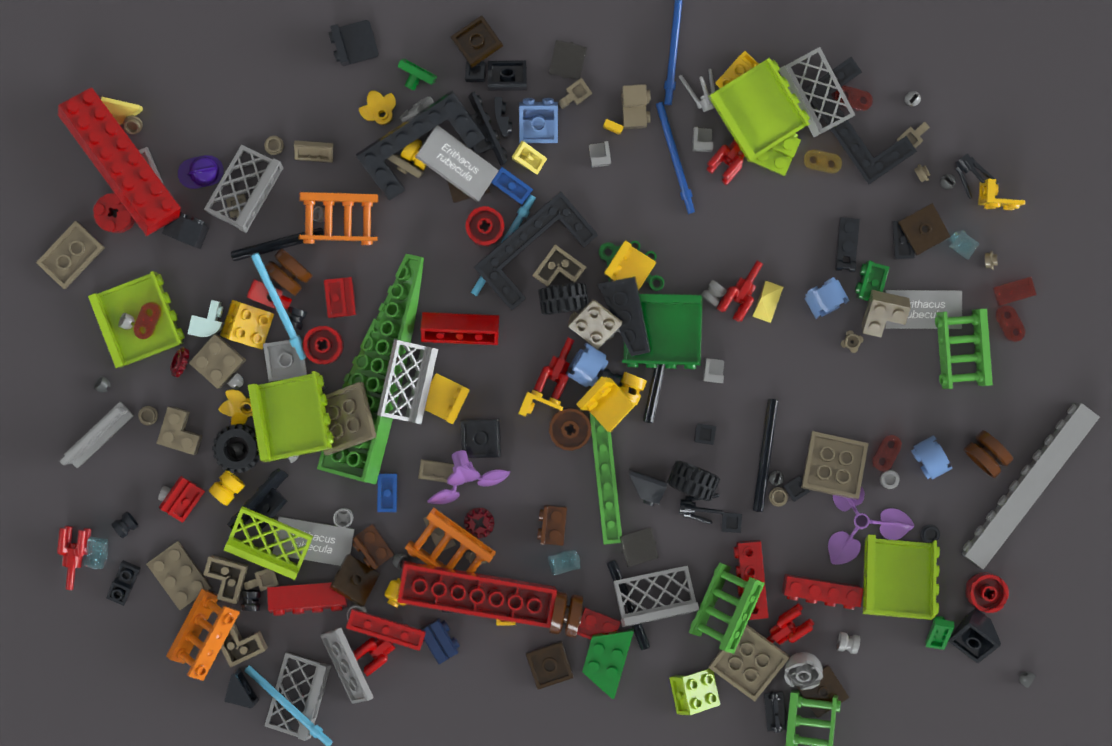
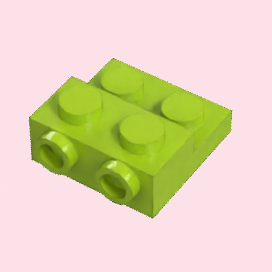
M794 133L751 162L785 176L801 139H798V134Z

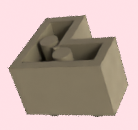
M646 85L623 86L621 90L623 129L646 128L647 123H650V111H646V106L650 101V89L646 90Z
M555 244L532 277L546 287H549L558 273H561L575 283L586 269V266Z
M872 290L862 320L863 334L882 337L886 321L906 325L911 309L910 299Z
M170 406L167 408L157 444L196 455L198 454L203 436L185 430L190 414L189 411Z
M216 555L208 557L203 575L222 580L217 597L218 600L233 604L239 602L249 564Z
M234 622L221 650L231 668L266 651L268 646L260 631L242 639Z

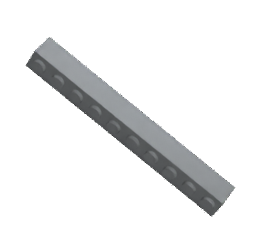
M1076 403L1069 407L1066 418L1064 420L1061 419L1056 424V431L1047 436L1044 440L1045 445L1041 450L1038 449L1032 456L1033 461L1030 465L1024 466L1020 472L1022 474L1020 478L1011 483L1009 486L1010 491L1007 495H1003L998 500L997 508L988 513L985 518L987 521L984 525H980L974 532V538L971 541H967L962 549L964 551L961 554L979 568L984 570L1100 418L1084 404Z

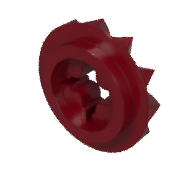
M182 347L175 353L170 366L172 376L178 378L186 369L189 358L188 349Z
M474 508L466 514L464 519L465 530L476 538L487 537L493 531L494 517L487 509ZM484 516L482 523L486 528L479 526L474 530L476 523L472 518L479 520Z

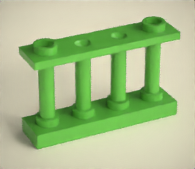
M987 309L972 310L971 316L948 317L947 312H937L935 326L938 329L941 369L939 382L942 385V389H953V382L977 381L978 386L993 385ZM972 323L974 327L973 335L949 337L948 325ZM971 342L975 344L974 354L950 356V344ZM975 361L976 373L952 375L951 363Z
M719 562V565L714 570V576L697 615L691 622L689 633L700 637L702 633H705L721 641L719 649L734 654L765 583L751 577L748 581H745L729 573L731 566ZM726 580L744 588L740 599L722 591ZM718 597L736 606L732 617L714 608ZM710 615L728 623L729 626L725 634L706 626Z
M792 690L790 693L786 746H798V744L833 746L836 712L840 713L841 701H837L838 695H834L833 702L805 699L803 696H799L800 691ZM798 707L831 709V721L803 718L801 715H797ZM804 725L830 729L829 740L800 737L799 734H796V727Z

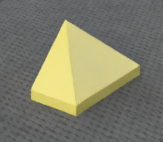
M101 97L102 102L119 125L123 124L127 116H136L143 110V107L137 104Z
M524 141L520 142L512 156L513 161L537 175L547 160L545 156Z
M765 281L752 317L771 323L783 287Z

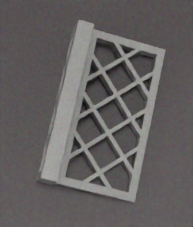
M821 47L780 68L781 76H784L790 85L788 87L791 94L795 93L800 101L798 104L800 109L805 110L810 117V120H808L810 125L808 127L813 137L855 116ZM819 53L822 58L820 67L809 64L811 56ZM808 58L807 63L801 62ZM798 63L806 65L803 76L796 75L791 67ZM808 66L819 69L816 80L805 77ZM821 70L829 72L831 76L829 84L818 81ZM804 79L815 82L812 93L803 91L802 84ZM832 80L834 81L836 86L831 85ZM817 83L828 86L825 97L814 95ZM830 87L838 89L840 93L838 101L827 98ZM813 97L823 99L820 110L812 108L811 101ZM826 100L837 103L834 114L823 112ZM839 104L846 106L850 114L845 117L836 116ZM821 114L832 116L830 125L823 128L820 123ZM834 118L840 119V120H838V121H836V122L833 123Z
M241 145L205 206L204 211L247 233L283 170L281 162L274 158L272 160ZM243 152L251 155L252 160L241 163L240 157ZM261 161L269 163L266 169L258 171L256 163ZM253 164L255 173L245 175L243 167ZM240 168L242 177L232 180V171ZM257 176V185L248 187L246 179ZM244 180L246 189L236 192L234 183ZM231 185L233 193L223 196L221 192L223 187ZM248 193L249 199L247 202L239 204L237 196ZM235 197L237 205L226 208L224 200ZM222 201L224 209L219 211L211 209L214 203ZM238 209L239 216L236 221L230 219L228 212Z
M394 339L377 415L422 424L438 349ZM403 345L406 353L400 357L398 350L399 346ZM420 349L419 358L415 360L412 353ZM409 356L412 364L405 367L402 361ZM399 364L402 371L395 375L394 368ZM415 368V376L411 379L408 372ZM405 375L408 382L401 387L398 380ZM395 383L398 390L391 395L389 391L390 386ZM410 386V396L406 397L404 390ZM400 394L404 401L397 405L394 398ZM391 402L394 409L389 413H384L386 405ZM406 405V415L402 416L400 409Z
M119 402L64 454L65 456L60 462L63 465L73 464L76 468H79L134 415L122 402Z
M688 566L613 581L622 627L688 614L699 610ZM684 571L686 579L683 584L673 579L677 572ZM663 575L669 579L664 588L655 583L658 576ZM642 579L651 583L646 592L636 587ZM671 581L680 587L676 595L666 590ZM626 583L632 587L627 596L620 592L619 584ZM653 585L662 591L657 600L648 594ZM634 589L643 594L639 603L629 598ZM682 589L689 592L690 601L684 602L678 598ZM664 593L673 598L670 605L665 606L659 602ZM645 597L655 602L651 609L641 606ZM627 600L636 606L633 613L625 614L624 605Z
M288 652L285 653L275 689L278 692L281 689V694H284L291 704L302 700L305 708L301 713L313 724L316 721L331 665ZM289 658L296 660L299 668L290 671L287 665ZM309 664L316 666L314 675L308 677L304 669ZM301 670L305 680L297 684L292 673ZM289 676L294 686L285 690L282 684L283 678ZM307 681L310 691L303 696L299 685ZM295 688L300 698L292 702L287 692ZM272 698L265 727L296 736L300 740L306 741L310 739V731L299 721L298 732L291 730L288 722L295 719V717L286 720L281 711L285 708H280L277 700ZM276 713H279L283 721L280 725L271 723L272 716Z

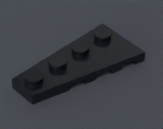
M636 276L598 283L597 285L611 313L622 321L619 330L630 355L650 353L651 350Z

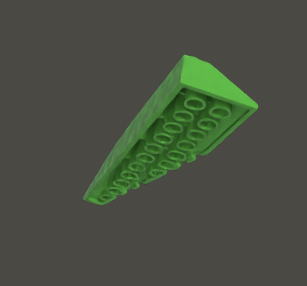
M410 254L405 255L395 275L396 280L392 286L390 285L387 291L389 294L385 302L381 303L378 309L380 312L377 318L373 319L360 346L361 350L358 356H355L349 374L347 373L344 378L345 383L342 388L358 382L364 383L376 438L329 456L324 455V452L321 451L318 470L366 483H377L393 418L377 415L394 339L409 343L412 340L422 279L423 257ZM400 345L398 354L401 357L406 353L403 345ZM408 357L402 361L405 367L407 364ZM399 364L394 368L395 375H398L402 371ZM404 376L398 380L400 385H402ZM395 383L390 386L389 391L391 395L398 390ZM399 395L394 398L396 404H397ZM391 402L386 405L384 413H389L394 409Z

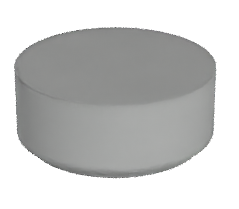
M885 470L881 473L879 480L884 488L893 489L899 484L900 478L897 472Z

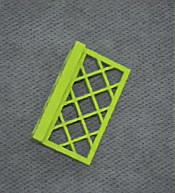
M242 506L224 551L295 580L313 536ZM243 513L251 516L253 522L244 525L242 520ZM259 523H268L271 530L262 532ZM255 525L259 534L250 537L246 528ZM283 529L287 531L289 537L280 540L277 531ZM243 530L247 539L239 540L234 538L236 532ZM273 533L277 542L268 545L264 536ZM261 537L264 546L260 548L255 547L252 540ZM302 537L307 539L306 545L298 547L295 538ZM291 540L295 549L286 552L282 543ZM279 545L282 554H272L270 548ZM296 552L299 557L298 564L291 562L288 555Z

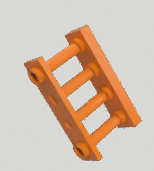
M299 193V201H303L305 205V235H299V240H303L304 244H315V240L361 241V245H373V242L377 241L378 237H371V207H373V203L376 204L378 202V194ZM315 202H323L325 206L324 236L313 235V205H315ZM335 202L342 203V206H344V236H332V215ZM354 203H362L363 236H352V206H354Z
M434 507L426 517L429 520V524L415 543L410 540L405 547L409 555L414 558L418 557L427 565L453 569L467 550H471L476 554V558L466 572L472 573L477 570L482 561L489 563L496 551ZM439 527L445 531V535L433 552L429 554L421 547L434 529ZM456 539L460 542L461 546L448 564L445 565L437 558L449 541Z
M201 589L166 655L169 660L182 664L186 662L191 666L187 675L204 681L240 613L226 606H223V608L216 604L218 594L205 589ZM212 611L218 615L214 625L207 621ZM203 628L209 632L205 642L198 638ZM194 645L200 649L195 659L189 655Z

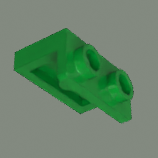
M870 260L866 261V264L863 263L860 270L862 279L855 288L856 298L869 301L872 290L883 292L890 267L874 263Z

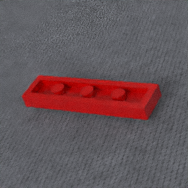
M355 609L351 610L346 626L347 629L418 651L421 649L426 631Z

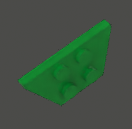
M628 629V631L623 632L614 631L608 634H594L591 639L582 672L612 699L615 698L634 629Z

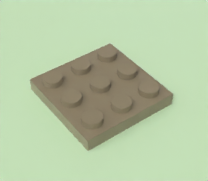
M363 382L355 383L326 395L327 405L325 409L326 413H329L331 424L328 426L329 431L333 434L334 443H332V449L323 450L324 455L329 456L376 438Z
M812 431L801 488L858 500L869 443Z
M746 625L735 653L721 650L710 663L709 668L750 699L756 701L789 660L790 656Z

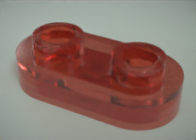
M849 86L841 87L843 92L848 94L847 99L852 109L866 111L872 106L873 98L870 93ZM838 90L834 94L835 101H838L840 95ZM864 97L866 104H862L860 98Z
M148 302L142 306L134 325V334L139 339H147L153 335L161 316V308L157 303ZM148 309H151L153 311L152 316L148 315ZM141 327H145V333H142L140 331Z
M1008 305L1000 307L996 312V319L1006 338L1013 342L1022 340L1025 336V328L1017 312ZM1006 311L1010 313V317L1008 319L1004 316V313ZM1015 328L1019 331L1017 336L1013 334Z
M888 435L882 440L873 457V466L877 470L887 471L892 467L902 447L901 440L897 436ZM889 441L894 442V446L892 448L888 447ZM881 458L885 459V463L883 465L879 464V460Z

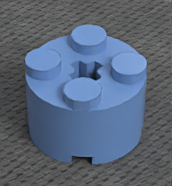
M834 277L824 282L821 288L816 286L807 291L808 293L805 295V301L815 319L840 307L839 304L843 302L846 304L850 301L839 280H835Z
M585 343L584 346L586 348L584 350L580 348L569 366L572 368L571 372L567 371L566 374L582 386L592 387L598 380V372L605 369L608 361L604 353Z
M934 435L914 445V449L911 450L916 461L922 462L923 466L920 468L925 477L932 480L953 469L940 444L935 441Z

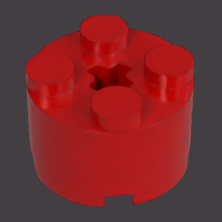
M115 193L102 196L93 207L96 223L106 231L123 233L128 231L135 223V220ZM113 210L118 211L116 213L117 217L112 216Z
M482 206L474 209L469 214L466 220V231L469 238L475 244L491 246L497 243L503 236L504 220L497 210L488 206ZM486 221L487 224L491 225V227H488V231L480 229V226L483 225L482 222Z
M317 326L309 330L305 335L303 348L305 355L316 364H330L341 356L344 341L340 333L334 328ZM326 340V341H327L326 345H327L328 347H327V349H324V348H323V349L321 350V349H320V348H321V345H320L319 343H320V341H321V342H324V341Z
M981 572L967 581L966 597L969 603L978 610L994 613L1005 606L1009 597V589L1005 581L992 573ZM986 589L990 590V592H988V596L984 595Z

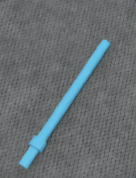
M530 194L524 205L520 206L517 211L518 215L501 243L519 228L524 218L528 217L529 210L536 197ZM480 276L471 291L476 296H478L486 283L482 276Z
M259 254L251 255L290 337L289 342L291 346L295 347L300 360L307 358L301 344L303 342L300 335L296 334Z
M250 665L245 669V672L301 722L315 739L318 738L326 746H330L333 743L323 733V729L320 726L314 725Z

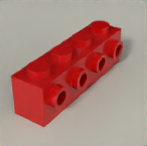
M422 312L421 342L498 345L499 315Z
M761 541L736 542L737 547H734L735 559L738 558L739 565L735 566L736 576L745 581H748L751 577L765 583ZM765 584L749 620L768 618ZM737 585L738 597L742 596L744 588Z
M785 574L782 594L787 596L789 600L798 601V598L806 599L805 602L817 604V601L825 602L824 605L836 607V604L844 605L843 608L855 610V607H861L864 588L857 585Z
M331 583L267 587L268 611L273 613L274 616L285 615V612L304 614L306 610H312V613H321L323 609L342 611L343 608L347 607V598L330 588Z

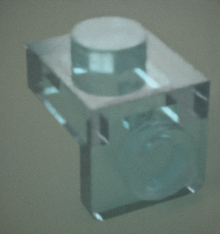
M955 231L949 239L951 241L949 247L968 260L979 243L965 234L966 231Z
M89 537L84 566L92 569H103L108 559V539Z
M569 550L548 557L552 575L581 568L580 557L576 550Z

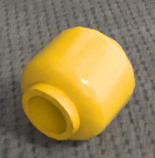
M400 578L391 580L384 593V596L389 599L387 603L396 608L398 605H406L397 603Z

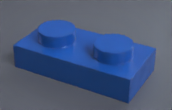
M501 167L491 182L521 205H523L533 191L530 186L503 167Z
M379 473L377 512H397V474Z

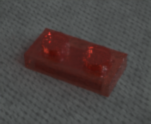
M1032 277L993 287L998 306L1037 295Z

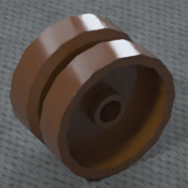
M280 248L275 254V258L282 266L280 267L275 262L269 261L265 269L278 285L296 296L302 287L295 278L297 277L303 283H307L313 275L289 253Z
M565 408L553 415L549 424V433L551 440L556 446L563 450L573 451L580 449L588 442L591 436V425L583 412L575 408ZM569 425L573 426L574 428L573 432L571 433L567 432L566 427H569Z
M982 430L976 436V441L979 445L970 442L964 448V451L979 468L995 479L1001 473L998 463L1008 466L1013 461V457L997 439L985 430Z
M557 591L549 633L559 635L563 623H565V635L576 638L578 626H580L582 618L583 596L573 594L569 605H566L567 594Z

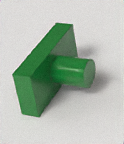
M405 58L401 59L397 66L410 73L405 86L411 90L416 89L420 79L432 85L438 77Z
M942 616L935 617L925 640V647L944 650L953 632L954 621H947Z

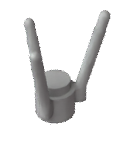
M708 69L711 93H708L703 77H699L704 96L700 97L701 101L684 77L679 75L683 85L696 102L698 109L702 108L703 112L715 108L708 97L715 92L712 69Z

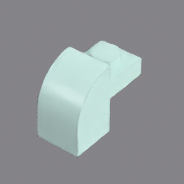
M211 300L207 318L192 315L187 334L198 337H212L214 334H218L224 325V322L217 321L218 317L221 318L223 313L222 302Z

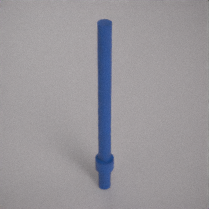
M675 0L667 81L664 82V89L666 90L665 105H672L673 90L676 88L674 79L682 0Z
M660 102L656 104L680 185L681 199L685 202L688 214L695 212L691 199L693 195L691 189H688L664 104Z

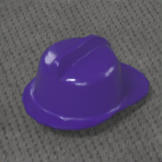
M211 155L187 159L178 169L180 183L190 189L217 184L224 174L221 161Z

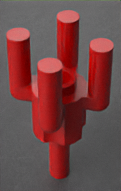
M735 140L729 146L722 145L707 163L709 165L707 171L711 174L723 161L729 166L722 175L724 178L721 181L725 185H728L740 171L744 161L743 158L745 157Z
M756 261L746 279L740 277L735 286L729 287L716 309L720 312H725L733 300L740 304L732 319L742 322L754 302V298L751 295L756 286L753 284V281L763 263Z
M568 337L559 358L553 356L549 366L543 367L534 390L542 392L547 379L552 380L557 384L551 397L556 400L560 399L569 379L566 373L570 363L566 362V359L575 340Z
M65 526V528L59 529L57 553L63 555L62 566L68 567L66 590H73L75 568H81L82 557L89 553L91 528L79 530L77 543H71L73 526Z
M798 603L779 616L777 624L769 629L771 635L766 639L771 643L776 641L779 645L787 640L794 643L813 630L814 622L810 618L798 627L795 626L792 620L801 615V610H803L801 604Z
M370 638L354 650L353 654L356 661L367 652L374 658L363 670L364 674L368 677L387 662L388 654L396 649L392 642L379 638Z

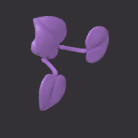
M464 450L457 451L452 454L454 463L453 473L447 479V483L453 485V488L437 492L427 500V503H451L460 496L459 492L456 491L457 485L478 479L477 484L479 486H494L504 481L511 472L491 470L481 476L473 467L472 462H469L467 452Z
M862 486L858 500L833 495L834 504L841 511H848L852 507L856 514L854 518V525L856 527L850 536L846 532L841 531L834 533L830 537L828 550L831 563L836 565L844 564L857 557L861 544L858 540L853 539L858 529H864L869 524H881L880 533L888 540H898L914 528L912 520L904 512L894 508L883 510L880 515L881 521L869 520L866 514L859 513L855 507L864 500L865 493Z

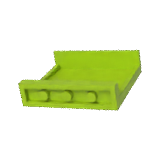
M770 58L708 96L748 162L756 159L759 155L805 126L810 125L808 122L810 120L809 115L805 110L800 109L798 97L795 93L791 94L788 89L790 85L784 76H780L778 64L775 60L771 61Z
M152 271L148 275L88 296L115 368L124 367L184 344L182 340L185 338L181 328L177 327V315L169 306V303H171L170 297L167 292L164 293L162 288L164 281L160 274L157 275V272ZM123 313L134 317L135 323H131L133 325L131 329L127 330L118 326Z
M312 371V374L260 385H248L260 461L270 462L332 449L334 437L332 432L329 431L328 425L331 424L329 413H326L325 409L327 398L322 391L324 380L318 372Z
M868 535L865 539L863 614L932 620L939 612V603H936V596L939 594V584H936V577L939 576L940 571L939 565H937L940 547H937V540H934L932 543L876 539V535Z

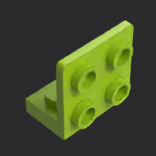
M710 668L687 676L674 675L669 677L677 715H693L720 705L714 671Z

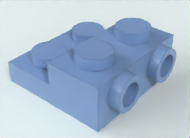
M525 98L523 102H519V143L521 141L525 143H558V102H554L552 98H544L542 102H535L533 98Z

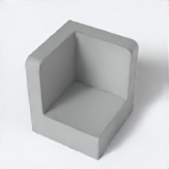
M693 128L692 151H713L712 129Z
M608 141L589 145L592 168L611 165Z
M705 358L702 381L723 383L724 361Z

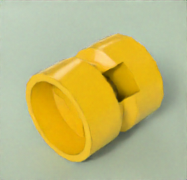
M416 139L404 147L400 157L408 162L413 161L414 166L424 171L427 165L415 157L422 147V141Z
M624 372L621 379L622 386H619V388L635 405H638L641 398L639 392L644 390L647 380ZM629 387L633 388L631 393H628Z
M226 470L219 477L220 482H215L209 488V492L222 504L228 506L234 499V493L238 494L245 484L234 473Z

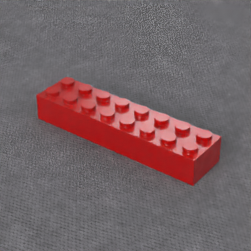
M92 87L59 104V118L146 236L179 218L180 206Z
M403 561L397 603L550 628L557 589L555 586Z

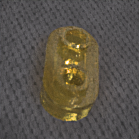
M810 150L803 158L805 166L816 171L834 174L842 167L841 158L836 154ZM812 156L815 157V158H816V162H815V163H811V162H810V157H812ZM829 161H833L835 163V166L833 168L829 167Z

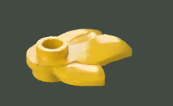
M370 91L367 95L368 105L360 107L359 113L367 121H376L380 125L390 123L393 117L392 110L396 106L394 95L389 93L383 97L377 91ZM381 113H386L384 117H380Z
M227 390L226 396L228 400L223 402L218 410L224 415L232 417L231 425H243L246 423L247 418L253 415L252 408L246 409L244 407L245 404L251 407L250 398H246L239 390Z

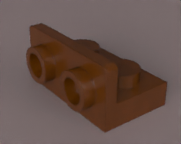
M544 505V509H540L539 521L543 522L542 528H538L537 540H541V545H564L567 507Z
M373 524L352 538L354 540L353 546L358 552L362 551L365 556L363 559L369 568L373 567L376 569L395 555Z

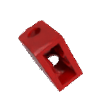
M253 279L246 297L276 309L273 301L267 299L268 291L264 283ZM275 288L284 308L288 309L292 299L282 295V290Z

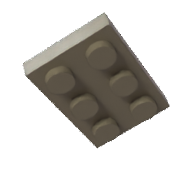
M75 221L36 263L63 289H66L105 247L79 222Z
M179 541L146 564L179 610L197 599L201 589L209 590L212 588Z

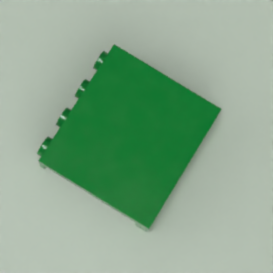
M639 294L651 352L631 356L624 342V360H622V363L627 364V367L638 368V364H646V368H657L658 365H665V368L677 369V365H684V369H696V366H701L703 296Z

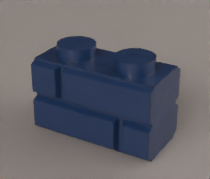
M438 618L420 629L426 631L424 641L438 664L459 653L458 647L460 645L455 637L451 638L448 631H450V628L445 620L441 621Z

